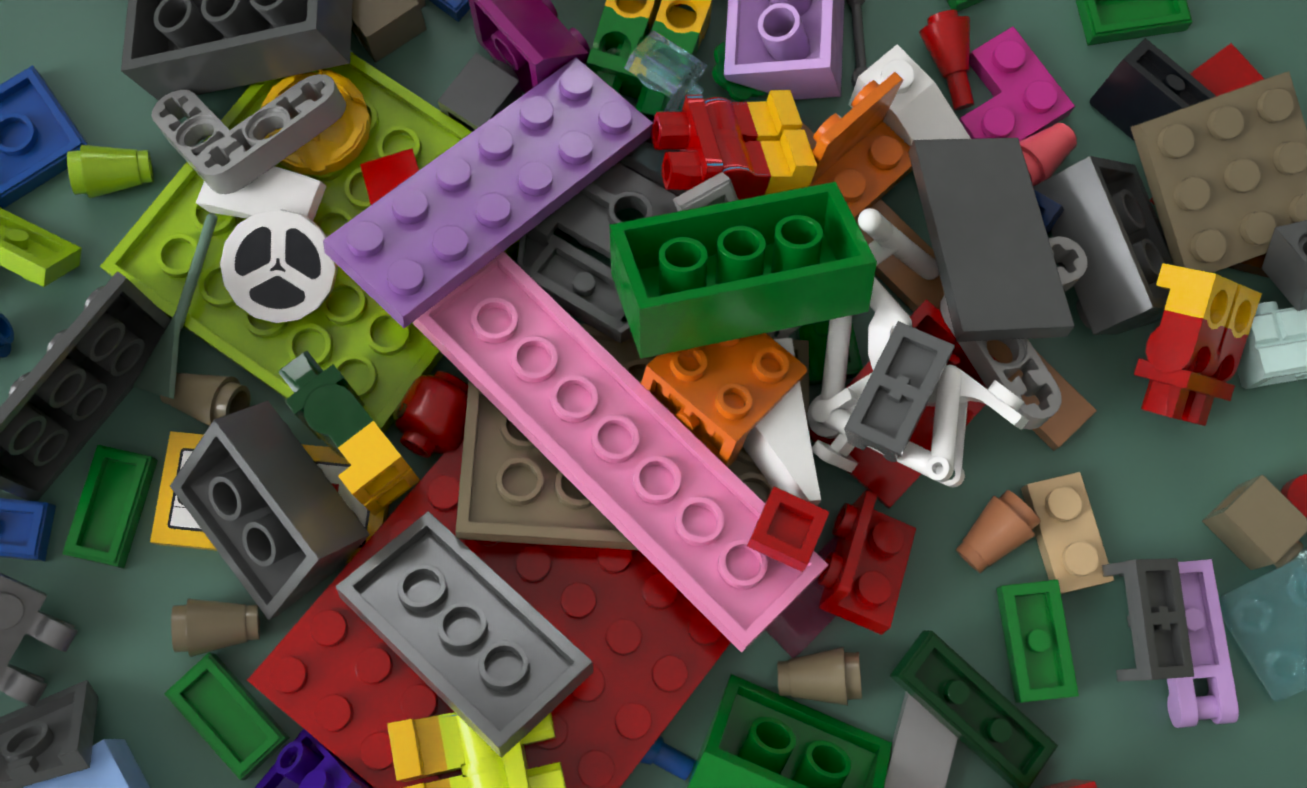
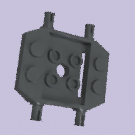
M651 137L520 238L517 264L566 312L619 343L631 339L633 336L611 275V268L555 236L553 233L558 228L574 237L580 245L592 248L611 259L609 225L621 222L615 215L618 211L633 208L640 211L645 218L678 212L673 199L688 190H665L662 179V163L665 152H680V150H655Z

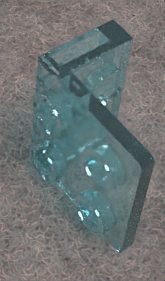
M1307 547L1301 550L1296 559L1219 596L1223 621L1270 697L1277 702L1307 689Z

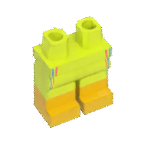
M455 712L416 720L408 719L387 723L397 781L408 782L456 770H461L462 775L403 788H566L561 762L529 769L524 745L556 738L551 712L502 758Z

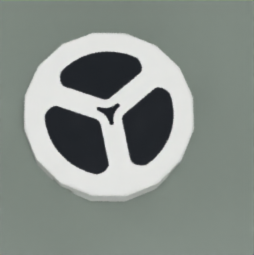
M283 209L255 213L237 224L224 243L220 261L224 286L236 305L255 318L274 323L299 320L318 309L333 291L338 265L325 254L323 240L328 236L324 234L323 230L307 216Z

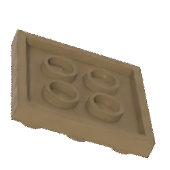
M1289 71L1130 127L1173 265L1214 273L1267 253L1275 227L1307 220V128Z

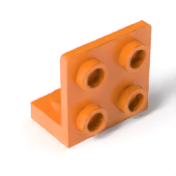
M896 72L891 74L880 85L875 80L869 82L851 103L853 108L842 118L837 113L831 115L813 136V139L817 142L816 146L812 149L817 168L810 186L836 182L856 221L863 210L871 208L913 170L908 153L910 146L883 122L904 80Z
M763 333L657 355L646 365L641 384L716 457L729 467L737 459L749 432L804 378L807 367L769 335Z

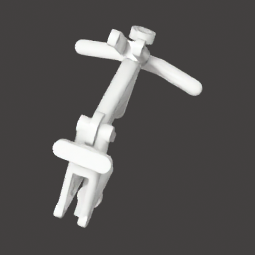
M868 208L860 213L858 217L860 228L874 239L868 245L877 261L876 266L891 255H894L924 279L932 280L939 275L936 260L891 224L878 210ZM875 277L870 307L874 310L875 314L868 326V356L873 370L897 322L900 321L912 327L910 316ZM853 315L829 320L821 394L812 401L807 412L808 424L812 431L821 437L828 439L836 438L831 445L817 440L812 446V452L823 461L848 472H852L858 465V462L849 455L855 446L848 444L844 428L872 374L870 373L853 385L845 388ZM801 326L779 330L777 337H774L776 331L766 334L771 338H788L790 334ZM946 365L927 406L935 407L931 451L909 441L902 456L898 457L897 462L948 487H958L965 478L962 466L968 401L981 402L988 405L1020 430L1029 421L1017 412L1024 401L996 380L986 389L957 366ZM869 447V448H871V449H873V450H875V451L881 453L880 451H878V450H876V449H874V448H872V447ZM953 470H954V471H955V477H954L953 479L949 480L950 477L952 476Z

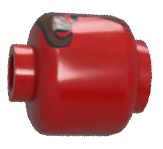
M437 371L434 376L422 375L416 378L393 414L395 425L403 434L400 439L401 444L411 452L424 458H429L433 452L437 454L454 452L464 438L468 385L459 378L443 371Z

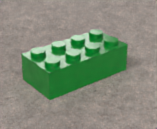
M836 182L609 225L611 275L640 359L869 312L877 261Z

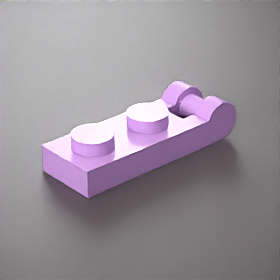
M1212 559L1178 562L1194 677L1167 679L1169 689L1167 707L1170 720L1176 728L1195 727L1198 720L1211 719L1215 724L1235 723L1239 717V707ZM1207 678L1209 691L1206 696H1196L1193 679Z

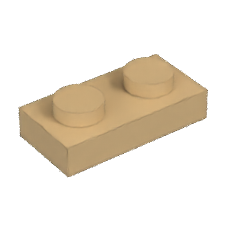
M1072 473L1023 486L1021 490L1025 503L1041 520L1033 530L1048 579L1059 580L1061 594L1114 581L1113 576L1103 577L1102 565L1109 564L1081 473Z

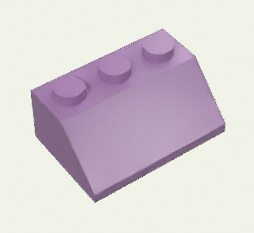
M728 0L724 63L725 79L768 94L770 90H791L794 100L841 97L844 0Z

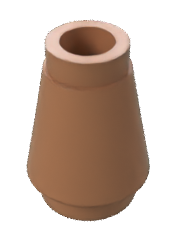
M1006 490L999 498L992 496L962 540L963 542L955 550L975 571L981 574L987 567H990L1033 538L1035 533L1032 530L1041 520L1022 499L1010 490Z

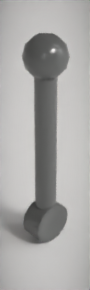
M846 0L852 11L856 69L852 74L851 83L854 87L858 76L868 69L866 67L861 8L865 0Z

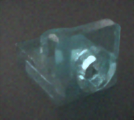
M653 30L632 51L624 69L637 76L647 88L661 92L670 98L663 112H681L686 95H703L705 88L698 83L708 65Z

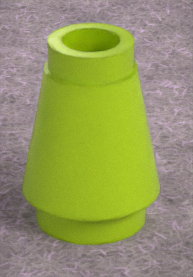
M81 145L80 150L67 152L68 174L72 191L75 195L87 194L91 199L154 181L149 150L138 151L137 149Z

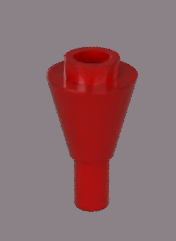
M957 10L936 13L927 19L928 25L922 28L919 34L942 77L947 80L953 109H966L974 105L967 75L970 59V17L959 16Z

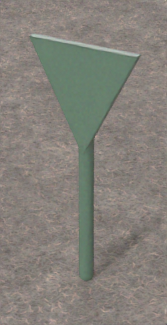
M209 213L206 216L176 312L133 385L135 388L174 399L180 329L184 326L217 223V216L214 213Z

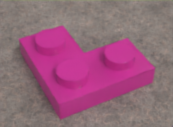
M1014 26L971 51L969 65L994 96L959 119L971 139L1018 138L1021 141L1063 120L1075 108V105Z

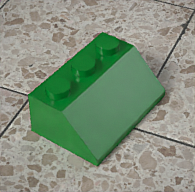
M731 674L697 756L687 788H884L892 743Z

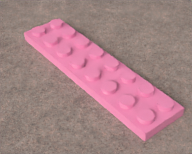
M504 251L413 321V324L741 653L828 566L813 551L807 567L801 572L747 547L765 503Z

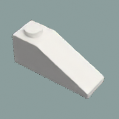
M898 44L858 76L848 104L851 108H853L851 103L869 82L875 80L880 85L894 72L904 79L883 122L910 147L913 140L971 139L936 83Z
M792 338L773 339L795 357ZM799 381L749 432L743 447L772 488L775 486L818 506L821 496Z

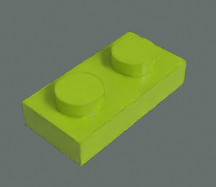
M0 208V266L42 287L49 285L80 266L81 247Z

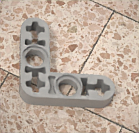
M317 74L299 81L231 130L190 90H177L165 95L155 104L151 116L166 139L213 191L218 194H230L250 184L333 125L345 112L346 102L332 77ZM186 116L188 119L181 124L179 120ZM282 128L277 134L263 139L274 130ZM210 136V137H209L206 141H204L203 143H201V144H199V145H196L200 140H202V139H204V138Z
M1066 237L1049 238L1055 262H1062L1066 269L1062 266L1057 267L1064 292H1066L1084 275L1088 267L1087 257L1077 242ZM944 294L940 301V312L955 337ZM1028 339L999 340L1005 343L1011 350L1012 362L1007 364L1000 363L991 357L987 350V341L958 342L987 389L996 380L1020 399H1022L1021 396L1023 395L1026 397L1035 395L1039 399V405L1035 403L1026 405L1023 403L1017 411L1029 420L1023 429L1039 428L1058 412L1062 403L1060 389ZM1018 370H1021L1024 374L1021 378L1018 375L1012 382L1008 380Z

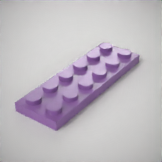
M575 57L323 240L325 254L403 328H406L650 138L653 122Z

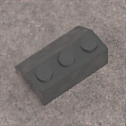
M1088 156L1033 186L1034 190L1060 204L1064 209L1050 230L1053 237H1066L1077 242L1086 254L1088 267L1084 275L1073 286L1079 298L1076 302L1078 315L1084 325L1092 330L1093 335H1117L1161 321L1169 290L1156 286L1162 263L1173 265V261L1162 227L1152 203L1149 201V196L1136 166ZM1062 262L1058 263L1059 267L1062 266L1066 269Z
M269 401L214 419L170 485L171 489L268 620L280 615L341 568L370 535L359 521L357 515L349 508L327 479L322 469L317 466Z

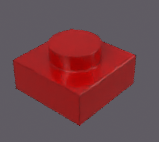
M774 486L759 516L747 547L803 572L810 561L830 512Z

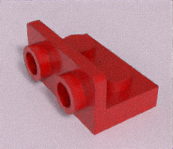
M865 490L852 505L845 503L835 519L832 534L839 538L835 552H830L825 559L828 566L818 576V584L824 587L818 608L882 635L891 628L916 528L874 510L877 494Z

